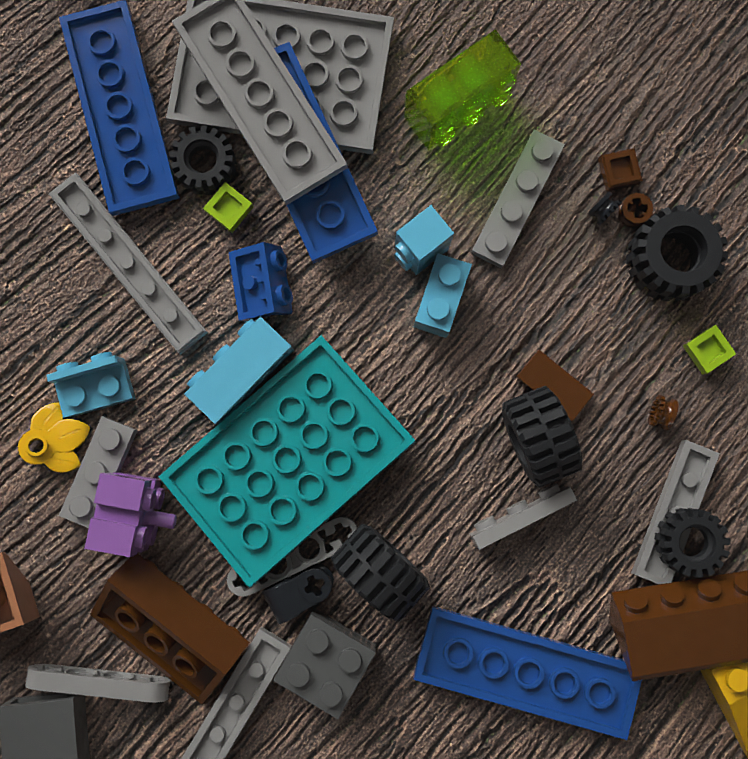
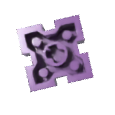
M123 472L100 473L94 503H96L94 518L90 519L84 549L131 557L138 552L141 553L148 550L149 545L152 546L154 544L158 527L174 529L177 515L154 511V509L160 510L164 501L165 489L161 488L162 480Z

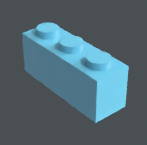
M261 316L256 321L253 319L247 321L237 333L240 337L231 346L228 344L224 345L213 356L212 360L215 363L206 372L203 370L197 372L187 383L190 388L184 395L216 425L237 409L294 351L292 346Z

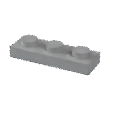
M101 416L58 516L89 528L90 519L94 518L96 508L94 499L100 473L120 472L138 431L137 429Z
M557 483L538 492L539 499L527 504L526 500L519 501L506 508L507 515L495 520L494 516H490L474 524L476 530L469 533L475 547L480 550L577 501L571 487L563 486L559 488Z

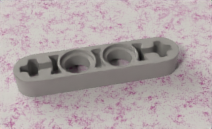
M344 516L327 521L309 537L319 543L320 551L316 557H304L300 553L299 545L286 557L287 568L284 572L276 574L270 571L265 576L268 579L267 581L262 582L261 579L252 588L247 589L244 584H236L235 580L239 575L232 568L227 577L228 588L237 596H248L333 556L343 545V541L337 538L329 543L334 549L326 551L325 540L318 533L319 531L324 529L327 537L336 531L335 525L341 523L343 527L350 526L352 532L348 534L349 538L357 529V525L352 519Z
M34 664L28 666L25 687L38 691L156 703L168 700L170 679L148 674L54 664Z

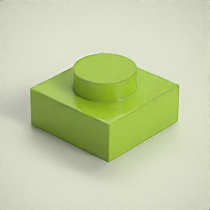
M225 182L203 209L209 216L233 233L254 206L248 199Z
M717 325L709 327L683 345V348L702 375L708 374L736 355V352Z

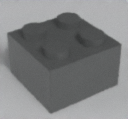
M313 608L273 681L339 719L376 653V644Z

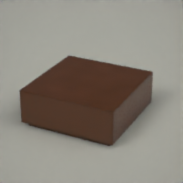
M635 148L601 155L598 158L606 192L639 185L643 181Z

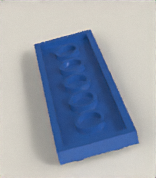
M122 0L59 17L109 213L112 216L179 199L180 196L170 165V158L127 1Z
M290 42L274 48L341 153ZM349 168L286 205L313 264L378 235L377 228Z
M431 606L413 674V680L624 740H628L642 680H631L624 659Z

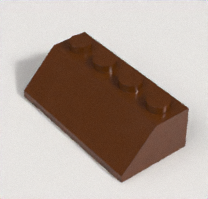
M138 553L131 556L107 580L90 613L94 619L200 704L204 703L250 643L242 637L239 630L227 625L214 614L209 606L198 602L185 591L180 583L169 579L157 569L152 561L144 559Z
M748 570L611 592L609 620L631 680L638 681L748 663Z

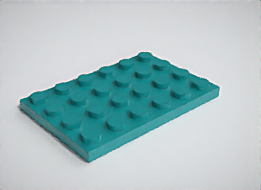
M320 335L158 477L245 584L252 588L415 444L416 440L324 337Z

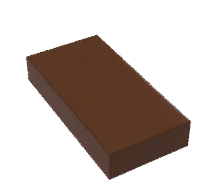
M539 349L515 377L531 391L547 386L558 397L571 422L594 395V393Z

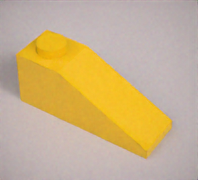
M748 663L700 670L748 759Z

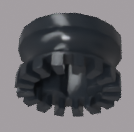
M611 191L587 213L590 217H597V224L599 226L622 204L620 200H613V193Z

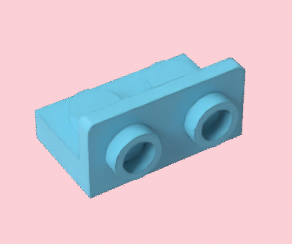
M104 352L91 356V362L82 365H78V362L64 363L56 367L57 372L47 374L48 382L55 384L63 418L75 417L136 399L125 359L117 355L113 356L112 352Z

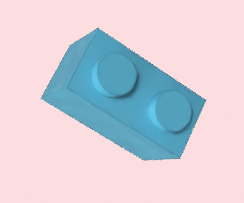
M430 205L396 232L395 250L397 252L394 254V257L405 271L411 269L417 275L435 261L437 253L443 255L449 250L454 232L433 206Z
M437 253L414 322V328L444 338L448 336L472 264Z

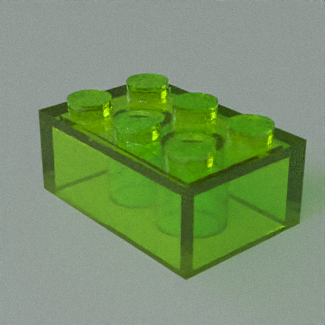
M495 29L406 91L404 118L427 150L436 144L439 147L444 146L456 135V130L464 125L471 127L483 117V112L492 105L498 108L512 96L511 90L517 82L516 77L521 62Z

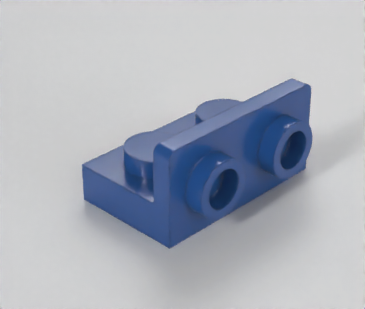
M261 242L229 252L239 321L247 322L250 319H258L260 316L263 318L275 314L285 316L292 314L291 303L293 295L288 286L286 273L287 258L281 246Z

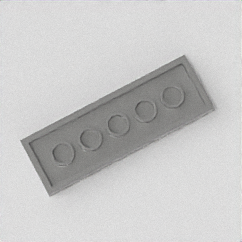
M206 0L172 20L176 31L285 205H288L348 168L345 159L244 0Z

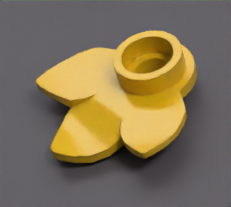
M60 403L48 404L33 415L30 431L23 434L18 442L19 455L29 464H45L54 472L66 473L80 467L81 463L74 450L85 441L90 432V426L79 420L63 419ZM39 440L44 444L43 449L37 453L30 451L31 443Z

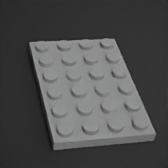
M187 0L185 13L206 0ZM244 0L274 48L290 42L339 149L373 154L394 17L285 0ZM180 38L166 116L167 121L170 124L195 126L196 128H201L202 125L207 126L209 130L215 128L222 132L241 134L185 43Z

